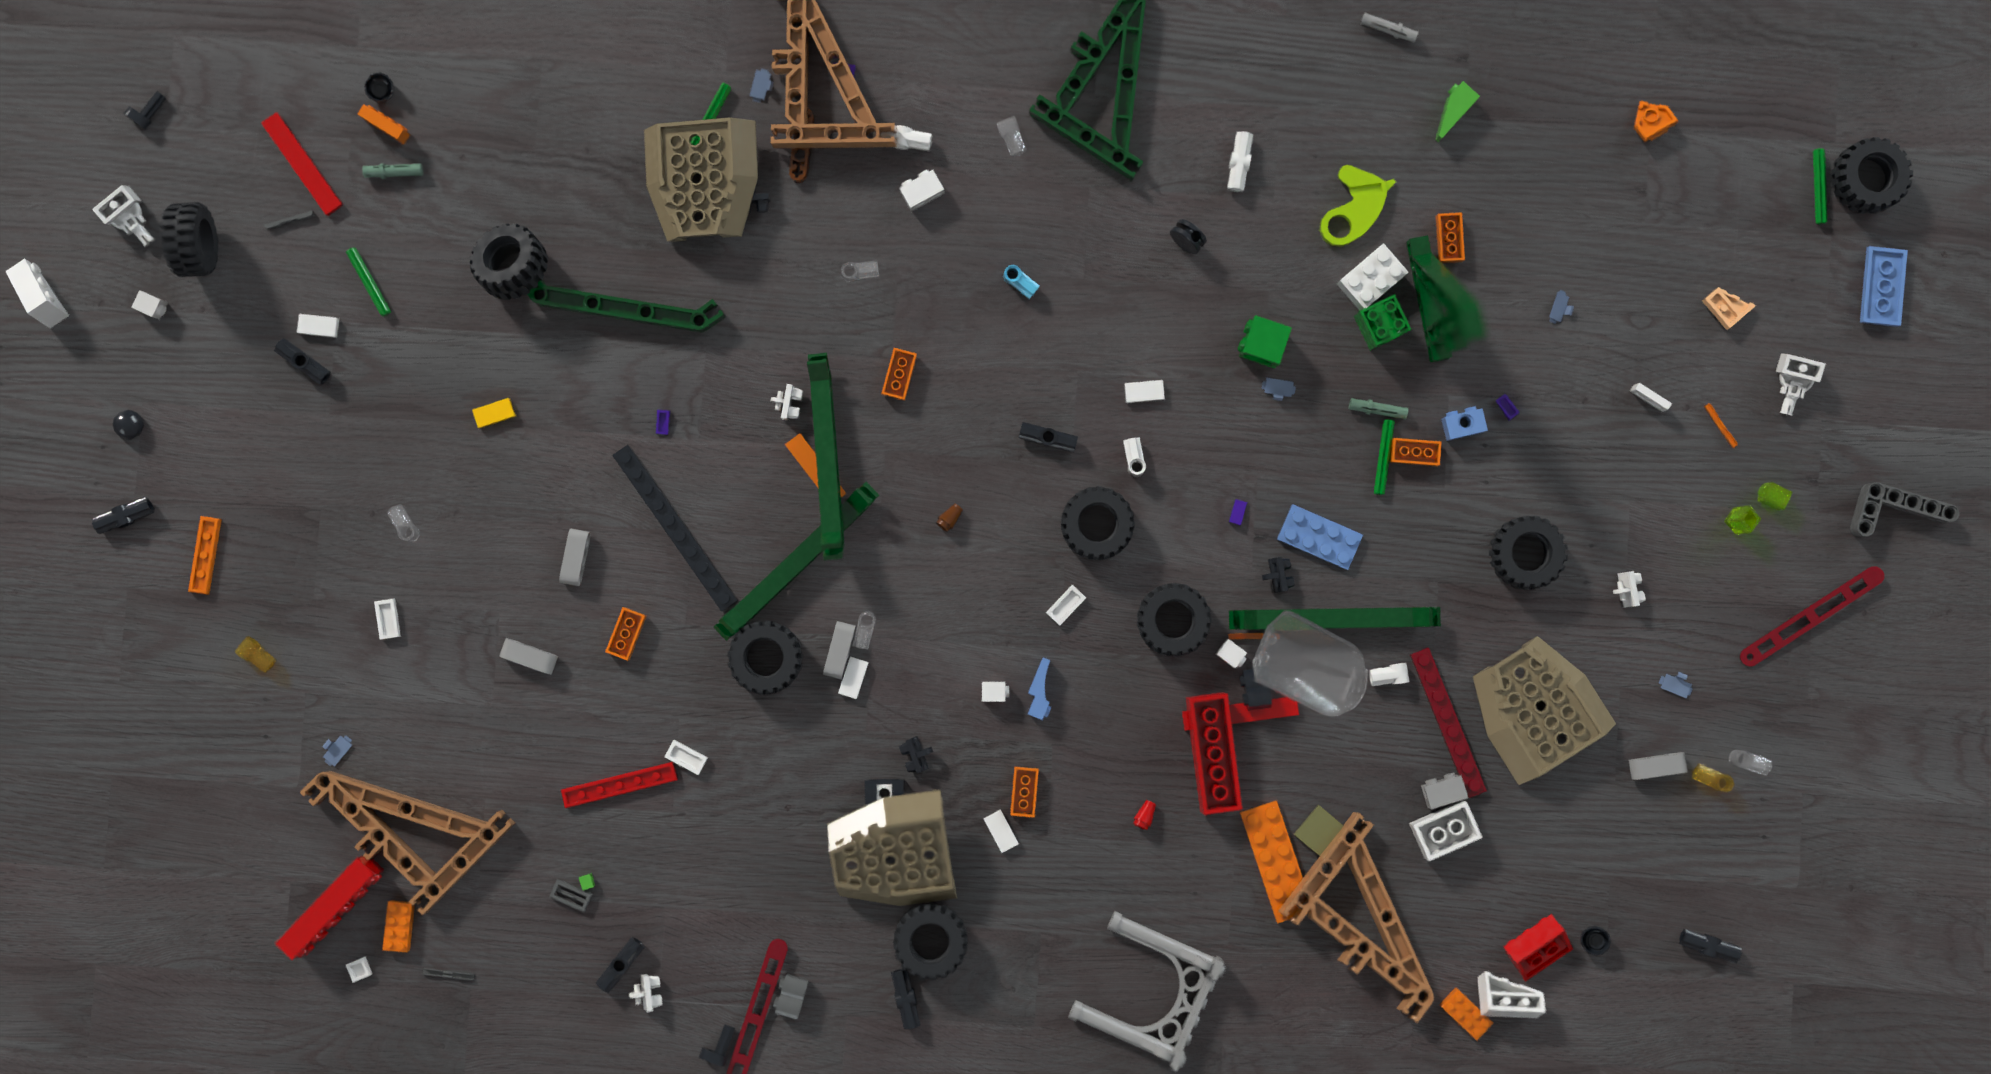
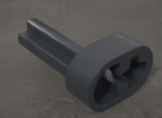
M156 91L140 113L128 106L123 114L146 130L152 123L150 119L166 100V97Z
M724 1024L715 1051L702 1047L699 1058L719 1066H724L727 1060L725 1054L735 1028Z

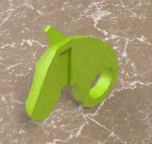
M1351 165L1343 166L1339 171L1338 178L1348 186L1353 200L1326 213L1320 222V233L1323 240L1331 246L1342 247L1366 233L1378 218L1383 208L1387 191L1396 182L1394 179L1385 182L1376 175ZM1341 216L1349 222L1350 232L1346 237L1336 238L1329 233L1328 222L1331 218Z

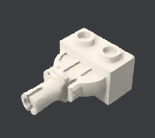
M121 185L92 209L104 224L122 229L127 235L134 233L145 247L155 240L144 228L143 223L146 220L142 216V209L139 205L142 201L129 186Z
M1781 353L1776 372L1780 373L1779 380L1782 385L1780 393H1783L1785 398L1780 413L1793 415L1797 399L1804 398L1805 392L1812 387L1814 382L1821 381L1825 363Z

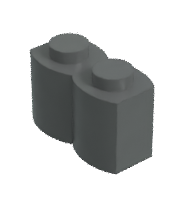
M787 974L785 978L782 977L778 989H782L780 997L776 996L773 1008H776L775 1013L797 1020L809 980Z

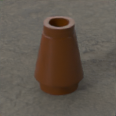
M954 503L937 517L936 524L945 532L952 530L963 509Z

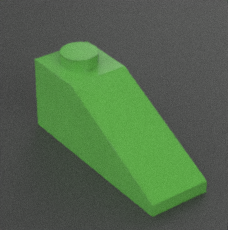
M1464 81L1459 86L1455 84L1448 91L1450 96L1447 98L1435 139L1437 142L1445 136L1480 97Z

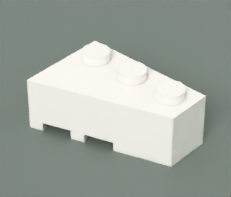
M23 259L8 269L6 274L26 312L47 327L52 328L69 315L41 275L40 268L35 263H30Z
M1487 971L1477 977L1481 1016L1538 1018L1545 1013L1544 994L1521 984L1511 983L1508 979L1498 978Z

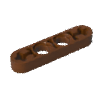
M807 108V115L810 117V119H807V124H814V115ZM799 133L794 134L793 140L798 139ZM792 148L789 175L797 183H801L807 178L811 148ZM798 150L806 152L805 157L801 160L796 158ZM795 162L800 164V171L803 173V175H799V178L794 174V172L798 171V165L794 164Z

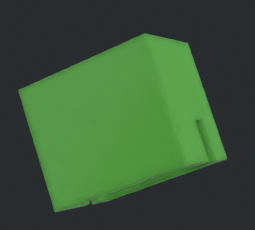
M592 873L579 877L582 890L595 886Z

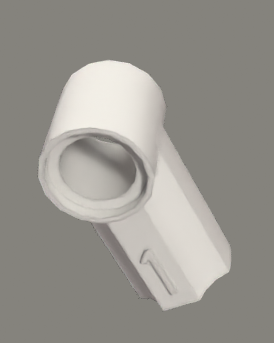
M1140 437L1123 440L1128 472L1133 477H1139L1146 469ZM1139 463L1142 466V470L1140 472L1133 471L1132 464Z
M1407 663L1389 665V667L1369 670L1371 685L1409 682Z

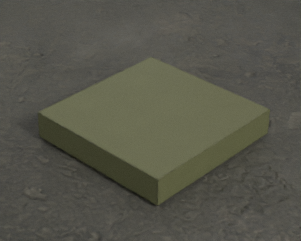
M1317 805L1294 835L1320 856L1343 828V825L1320 805Z

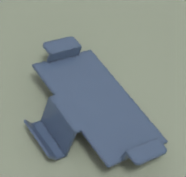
M756 70L750 92L753 101L761 102V99H765L766 91H772L774 82L769 81L771 73H768V70Z
M1562 290L1557 292L1549 316L1550 322L1556 324V321L1561 323L1563 314L1571 316L1574 306H1567L1569 296H1566V292Z
M1266 378V381L1262 383V389H1265L1264 393L1273 394V399L1280 401L1283 400V396L1291 397L1292 394H1295L1296 387L1293 386L1294 382Z
M1678 672V675L1675 677L1666 674L1665 677L1661 676L1659 684L1662 685L1661 688L1684 698L1690 696L1692 692V684L1684 681L1687 680L1686 674Z
M341 735L335 742H331L328 739L322 746L325 750L328 749L323 756L326 759L325 762L329 766L333 765L335 767L352 746L350 744L352 740L348 736L343 738Z

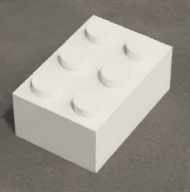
M1383 243L1344 276L1337 285L1358 310L1361 311L1375 302L1402 279L1408 271Z
M1463 800L1409 823L1424 859L1428 861L1482 838L1467 802Z

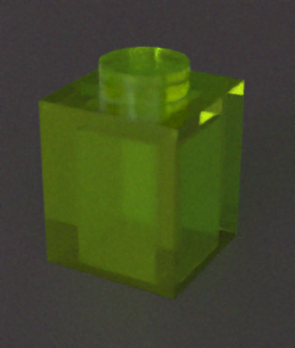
M1769 482L1760 487L1757 500L1776 510H1784L1793 492L1773 482Z
M1750 506L1734 507L1724 522L1735 534L1752 533L1761 518Z

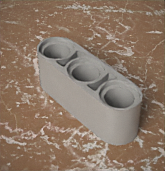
M572 528L569 530L559 577L560 583L580 586L590 542V532Z
M837 621L823 675L842 680L855 634V625Z
M509 638L505 639L499 655L504 659L552 675L558 658L557 655Z
M1684 752L1629 760L1632 780L1688 772Z

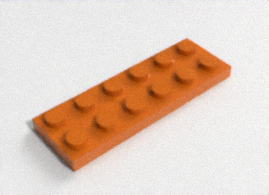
M1275 800L1242 811L1240 815L1275 920L1278 924L1293 918L1297 912L1298 907L1295 905L1289 910L1288 916H1283L1278 911L1303 877L1278 803ZM1305 894L1299 897L1300 904H1303L1306 901Z

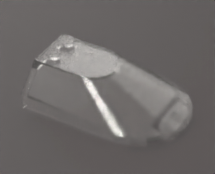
M1284 610L1267 626L1252 661L1255 682L1317 713L1327 716H1340L1348 710L1354 709L1361 701L1368 682V669H1365L1364 657L1355 645L1300 615Z

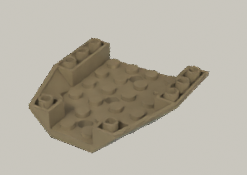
M720 118L660 123L645 129L646 186L667 241H686L687 237L720 235L723 238L742 236L758 180L756 121ZM694 136L700 137V142L697 145L691 144ZM701 174V181L697 184L693 183L694 175ZM702 212L703 219L696 222L694 219L695 214Z
M1538 636L1523 644L1521 649L1492 667L1488 666L1473 676L1487 736L1518 785L1548 772L1605 736L1616 725L1586 675ZM1519 667L1524 670V676L1520 679L1515 676V670ZM1539 700L1545 703L1543 711L1536 709V703ZM1560 733L1566 736L1564 744L1557 742V736Z
M940 790L884 797L828 823L829 852L835 887L840 896L897 906L957 898ZM931 850L935 855L932 858H927L924 856V852ZM887 856H894L896 861L888 863L885 858ZM855 861L857 867L849 868L847 862Z

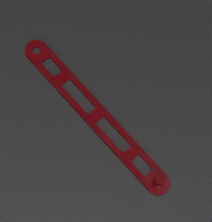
M1871 566L1744 648L1740 653L1741 662L1746 666H1755L1882 583L1884 580L1883 570L1877 566ZM1863 579L1867 586L1854 594L1849 586ZM1841 592L1846 600L1818 617L1814 609ZM1806 616L1810 622L1808 625L1785 640L1779 635L1780 631ZM1771 639L1775 646L1761 654L1757 646ZM1748 654L1753 655L1752 660L1747 659Z
M774 939L769 944L727 1074H732L735 1062L744 1065L742 1074H747L788 951V945L782 939ZM770 958L779 961L775 975L765 973ZM764 982L770 984L771 987L762 1014L758 1015L752 1013L761 984ZM748 1023H752L758 1026L747 1056L739 1053Z

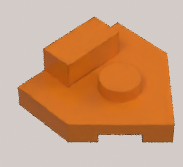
M1640 101L1634 129L1644 142L1652 141L1668 132L1670 127L1678 123V119L1668 106H1658Z

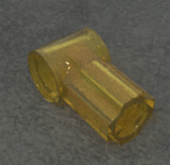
M246 636L235 650L239 657L250 661L264 673H267L277 660L262 649L261 644L250 636Z
M1700 763L1694 768L1692 779L1720 792H1729L1733 789L1734 780L1729 775H1724ZM1722 778L1726 780L1724 788L1719 786V781Z

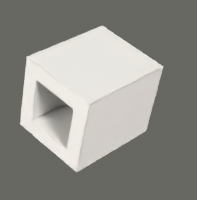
M139 290L131 308L160 319L166 312L168 302Z
M1226 639L1215 653L1233 668L1241 667L1247 659L1244 657L1247 653L1229 639Z
M982 682V701L1005 702V697H1009V686H1005V682Z

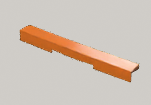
M1710 403L1705 405L1706 411L1731 447L1737 446L1738 443L1720 420Z
M1280 633L1228 634V639H1279Z

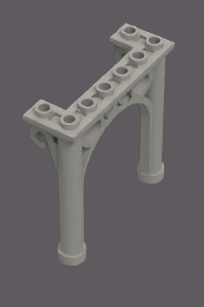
M1114 911L1107 929L1165 954L1175 964L1179 975L1177 999L1172 1009L1164 1018L1148 1026L1130 1025L1075 1000L1068 1018L1073 1021H1081L1168 1060L1173 1070L1177 1071L1179 1067H1183L1186 1060L1183 1049L1191 1041L1192 1035L1190 1033L1192 1028H1196L1199 1023L1200 1017L1198 1014L1200 1010H1204L1206 1007L1208 991L1212 992L1218 976L1222 977L1224 973V962L1219 956H1210L1123 917L1121 913ZM1176 958L1190 963L1192 966L1182 970ZM1190 971H1197L1200 977L1195 986H1188L1185 983L1184 976ZM1184 989L1191 992L1197 991L1192 1004L1187 1001V993L1184 992ZM1188 1012L1182 1027L1177 1019L1172 1018L1174 1015L1178 1017L1180 1013ZM1170 1022L1176 1024L1177 1031L1172 1038L1164 1037L1162 1026ZM1158 1029L1159 1037L1161 1038V1040L1151 1035H1148L1145 1032H1150Z

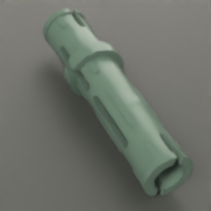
M381 163L376 166L364 165L362 169L364 178L381 177V179H386L387 177L423 175L421 163L385 165V163Z
M1351 398L1349 403V410L1365 412L1368 415L1373 413L1405 420L1408 415V407L1377 403L1371 399L1365 401Z

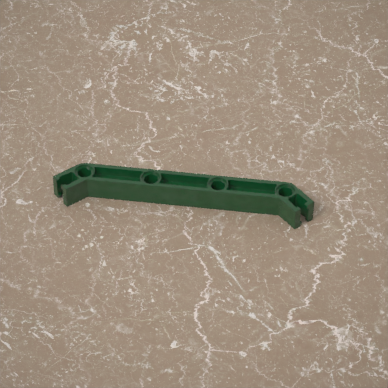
M543 280L537 283L538 286L535 289L532 288L530 293L527 294L535 304L543 307L695 332H705L726 317L722 310H719V313L710 319L706 316L709 310L718 306L713 299L699 309L692 310L546 286ZM544 291V298L537 300V293ZM597 300V307L591 309L589 306L590 302ZM647 308L651 309V315L643 317V311ZM703 317L705 319L704 324L696 326V319Z
M827 353L809 354L807 368L811 385L822 530L821 550L824 551V561L843 559L844 530L832 377Z
M867 482L860 488H857L842 504L844 531L879 496ZM821 525L713 627L726 641L750 622L823 552L821 550Z
M1440 607L1229 610V630L1441 626Z

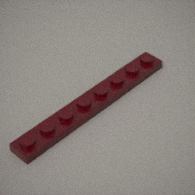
M1429 647L1410 654L1459 776H1462L1468 798L1486 792L1487 790Z

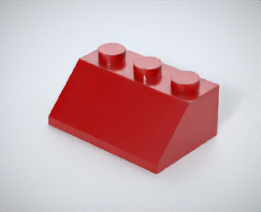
M1552 915L1541 919L1538 924L1526 929L1523 934L1510 940L1504 946L1507 956L1525 982L1573 950L1565 930Z

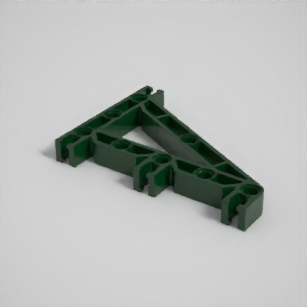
M1118 0L1099 29L1097 41L1081 31L1077 42L1080 44L1082 41L1089 48L1087 51H1084L1076 46L1077 42L1074 41L1070 52L1082 59V61L1077 62L1056 94V105L1039 94L1035 105L1039 106L1041 104L1047 108L1046 114L1035 110V105H1032L1029 109L1030 116L1131 181H1133L1136 173L1124 167L1125 163L1128 161L1140 170L1144 162L1128 151L1146 0ZM1113 20H1119L1121 22V25L1114 26L1111 22ZM1122 35L1110 140L1069 113ZM1098 51L1101 56L1094 58L1090 53ZM1128 71L1132 74V77L1127 79L1123 77L1122 73ZM1076 82L1080 85V87L1078 89H1072L1070 87V84ZM1051 114H1057L1059 116V119L1057 121H1052L1049 119V116ZM1088 134L1091 140L1085 142L1081 139V136ZM1121 155L1123 160L1115 162L1113 156Z
M1428 235L1411 238L1406 241L1429 361L1432 363L1452 358V352L1468 348V341L1483 339V337L1487 336L1481 306L1432 254ZM1443 307L1447 310V314L1445 315L1443 312Z

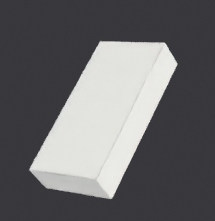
M299 314L297 333L337 338L339 319Z
M1163 380L1124 384L1126 403L1165 399Z
M1641 383L1635 384L1630 392L1662 412L1668 410L1672 404Z
M1071 585L1046 613L1058 625H1061L1086 597Z
M396 600L375 601L380 640L401 637Z
M850 657L838 692L839 694L857 699L869 662Z
M673 740L665 755V758L697 775L700 774L708 759L705 755L676 740Z
M1001 809L984 818L1001 853L1019 844Z

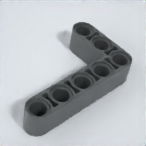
M1869 483L1861 488L1850 531L1855 537H1866L1873 534L1882 505L1940 523L1956 521L1959 518L1960 512L1956 506L1882 483ZM1871 487L1875 489L1874 496L1870 493ZM1890 493H1892L1894 496L1893 501H1890L1889 499ZM1909 498L1912 500L1911 507L1907 504ZM1927 504H1929L1931 507V511L1929 513L1926 511ZM1866 506H1869L1870 508L1869 514L1865 512ZM1945 510L1949 512L1948 518L1945 517ZM1861 524L1865 526L1864 533L1860 531Z

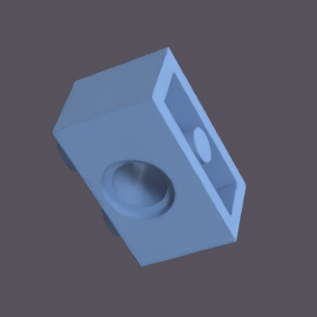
M1476 406L1464 409V413L1458 414L1457 411L1446 413L1447 417L1441 419L1446 441L1488 431L1483 409H1476ZM1461 418H1465L1468 421L1466 428L1460 425Z

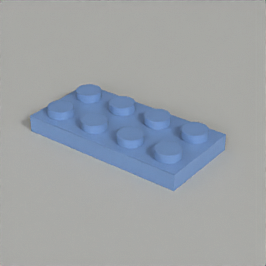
M1873 246L1866 248L1860 323L1901 326L1908 250Z
M1292 504L1277 540L1348 570L1363 534Z

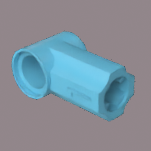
M1010 265L1004 271L1003 278L1005 282L1011 284L1028 299L1040 287L1016 265ZM1014 270L1018 276L1016 279H1010L1007 276V272Z

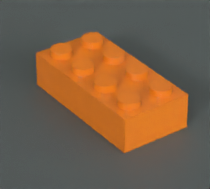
M363 104L358 112V115L365 121L402 144H405L410 136L404 126L396 123L393 119L375 110L370 105L366 106Z
M1462 213L1437 214L1438 260L1441 263L1463 262L1465 260Z
M893 348L882 395L905 401L917 358L916 353Z
M1392 438L1390 463L1440 466L1442 442Z
M622 607L605 652L629 661L647 616Z
M1014 766L1011 816L1035 818L1038 768Z
M388 901L383 950L396 952L410 951L415 905L404 901Z
M1456 987L1439 1004L1476 1040L1493 1024L1487 1016H1481V1010Z

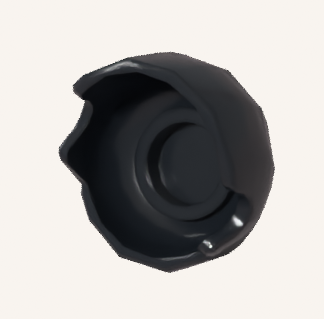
M381 72L372 73L365 81V94L370 100L380 103L386 102L392 97L394 84L388 75Z
M133 410L119 412L114 417L112 424L114 432L120 438L126 440L139 436L144 427L143 418Z
M1596 925L1590 926L1582 932L1580 943L1587 953L1598 956L1603 955L1609 950L1611 939L1609 933L1604 928Z

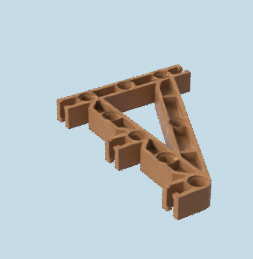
M788 0L787 43L791 49L772 50V56L775 59V62H772V69L775 74H788L786 76L785 117L790 124L771 125L773 136H777V133L786 134V139L775 140V137H771L773 148L897 147V139L894 136L891 138L881 137L882 132L897 133L895 123H876L816 0ZM796 22H802L800 27H794ZM809 33H811L855 123L807 124ZM839 58V62L831 64L832 59ZM779 59H787L788 61L787 64L776 65ZM802 59L800 64H793L794 60ZM795 96H801L798 102L792 101ZM834 132H837V133H838L837 138H835V139H830V138H829L832 133H834ZM870 132H876L874 138H867ZM800 133L798 139H792L793 134Z
M332 771L319 773L300 792L303 796H311L313 794L311 790L315 787L321 790L315 799L311 798L309 800L313 806L319 805L329 795V802L358 831H369L355 846L359 851L365 850L367 848L365 844L369 841L375 844V848L369 854L365 853L363 855L367 860L373 859L384 848V857L412 885H423V888L409 901L412 905H419L421 903L419 899L424 894L430 899V902L424 908L420 907L418 909L422 915L428 913L515 824L510 818L505 823L506 826L501 830L495 826L496 821L499 818H503L506 814L503 810L497 811L486 822ZM325 776L330 779L328 786L323 782ZM352 803L357 806L356 813H353L350 809ZM406 803H409L412 807L410 813L405 810ZM371 808L453 835L470 837L471 839L435 873ZM488 829L491 830L494 834L492 840L487 838L486 831ZM378 831H382L384 833L383 840H380L378 838ZM460 857L466 860L465 867L460 866ZM406 858H409L412 862L410 868L404 863ZM433 885L439 888L438 895L432 892Z
M1353 812L1343 825V828L1323 851L1278 912L1283 916H1288L1289 910L1295 905L1298 907V910L1293 918L1289 919L1290 922L1298 925L1304 916L1308 914V918L1336 941L1348 945L1338 958V961L1343 965H1348V960L1356 954L1358 956L1356 961L1348 968L1356 974L1360 972L1367 962L1369 968L1396 990L1407 994L1397 1007L1399 1011L1407 1014L1413 1003L1417 1004L1412 1014H1409L1407 1017L1418 1023L1432 1004L1434 995L1363 841L1364 837L1373 827V824L1362 820L1364 817L1360 813ZM1358 819H1361L1363 826L1358 831L1354 830L1353 827ZM1350 832L1352 834V840L1348 843L1346 841V835ZM1346 861L1389 955L1319 899L1320 895ZM1325 863L1329 865L1327 873H1324L1322 870ZM1305 894L1306 901L1300 904L1299 897ZM1387 912L1388 919L1384 922L1382 915ZM1334 918L1336 924L1333 928H1330L1329 921ZM1364 943L1365 950L1360 953L1359 945ZM1394 967L1395 973L1390 977L1388 974L1389 969ZM1423 991L1424 998L1423 1000L1419 1001L1418 995L1420 992Z

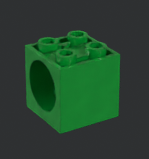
M1395 295L1359 311L1354 316L1370 351L1411 330Z
M1255 315L1245 325L1243 333H1246V336L1242 338L1237 351H1240L1239 357L1275 369L1281 362L1292 327Z

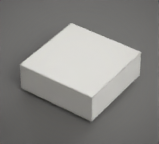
M366 957L346 965L353 983L372 975Z

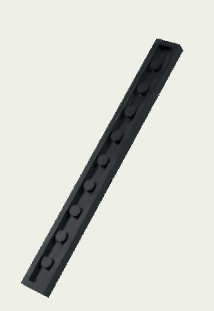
M626 445L612 456L721 612L737 602V598L631 447Z

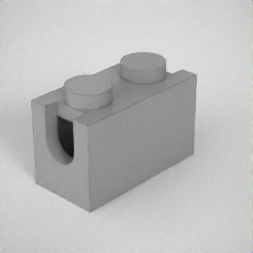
M1455 772L1444 775V779L1441 780L1436 778L1426 780V784L1421 785L1426 805L1429 809L1468 798L1462 776L1455 775Z

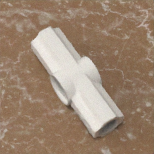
M896 126L897 133H881L882 138L894 136L897 139L896 148L899 149L914 148L929 151L931 146L932 134L913 131L906 126Z
M1242 131L1236 134L1234 151L1230 158V175L1227 189L1231 191L1243 192L1245 188L1246 174L1249 171L1251 161L1250 151L1253 134Z

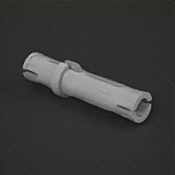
M1366 12L1360 23L1394 35V38L1398 39L1400 37L1412 43L1415 42L1419 32L1406 28L1401 23L1398 25Z

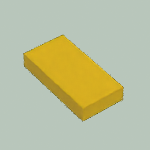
M510 398L472 410L478 428L516 417Z

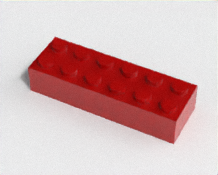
M1221 692L1186 697L1200 812L1206 815L1242 810L1228 694Z
M364 856L356 858L275 944L291 960L297 957L302 958L304 955L307 956L315 948L314 944L317 941L323 940L328 935L327 930L335 927L342 920L340 916L345 912L348 913L355 906L354 902L358 898H363L369 890L367 888L372 884L375 885L382 878L380 874L384 869L374 859L367 860Z

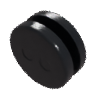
M1180 219L1176 223V227H1173L1170 231L1174 242L1191 254H1197L1207 242L1204 233L1193 223L1184 219Z

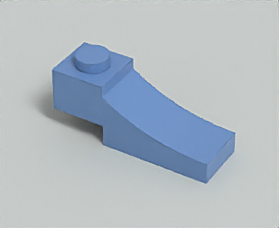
M1042 658L1028 691L1029 694L1035 696L1028 714L1041 720L1043 717H1048L1051 707L1048 706L1049 701L1045 697V678L1050 660Z

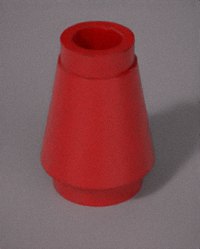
M1146 800L1133 818V824L1144 830L1151 827L1156 804Z

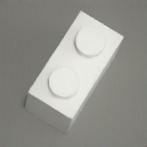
M925 170L918 175L917 179L913 181L909 179L901 184L900 192L911 211L944 194V188L933 170Z

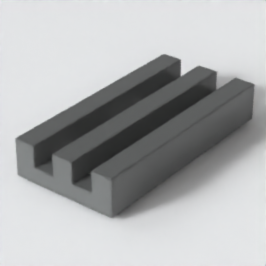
M557 879L549 897L577 910L586 912L593 893ZM561 885L565 888L586 896V899L578 895H575L569 891H566L562 888H559L558 886ZM556 891L584 903L583 906L556 895Z

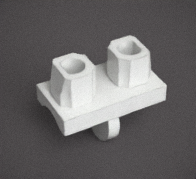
M787 384L784 399H782L784 392L778 391L777 398L771 397V402L776 403L775 410L780 411L781 404H783L781 413L783 420H788L789 418L799 419L800 408L791 407L792 400L802 401L804 391L794 388L791 384Z
M1634 571L1618 573V589L1613 590V594L1619 593L1620 601H1623V607L1639 606L1641 602L1646 600L1645 593L1637 591L1636 584L1642 582L1641 574L1634 573Z
M642 974L640 975L642 991H640V984H635V992L629 993V997L635 998L636 1004H642V997L643 1009L646 1012L653 1011V1008L662 1005L660 994L651 995L652 988L660 987V978L658 976Z

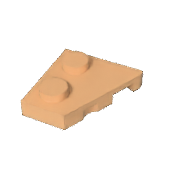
M1719 287L1702 300L1726 330L1731 328L1755 307L1753 303L1750 302L1748 304L1739 300L1740 297L1734 294L1731 295Z

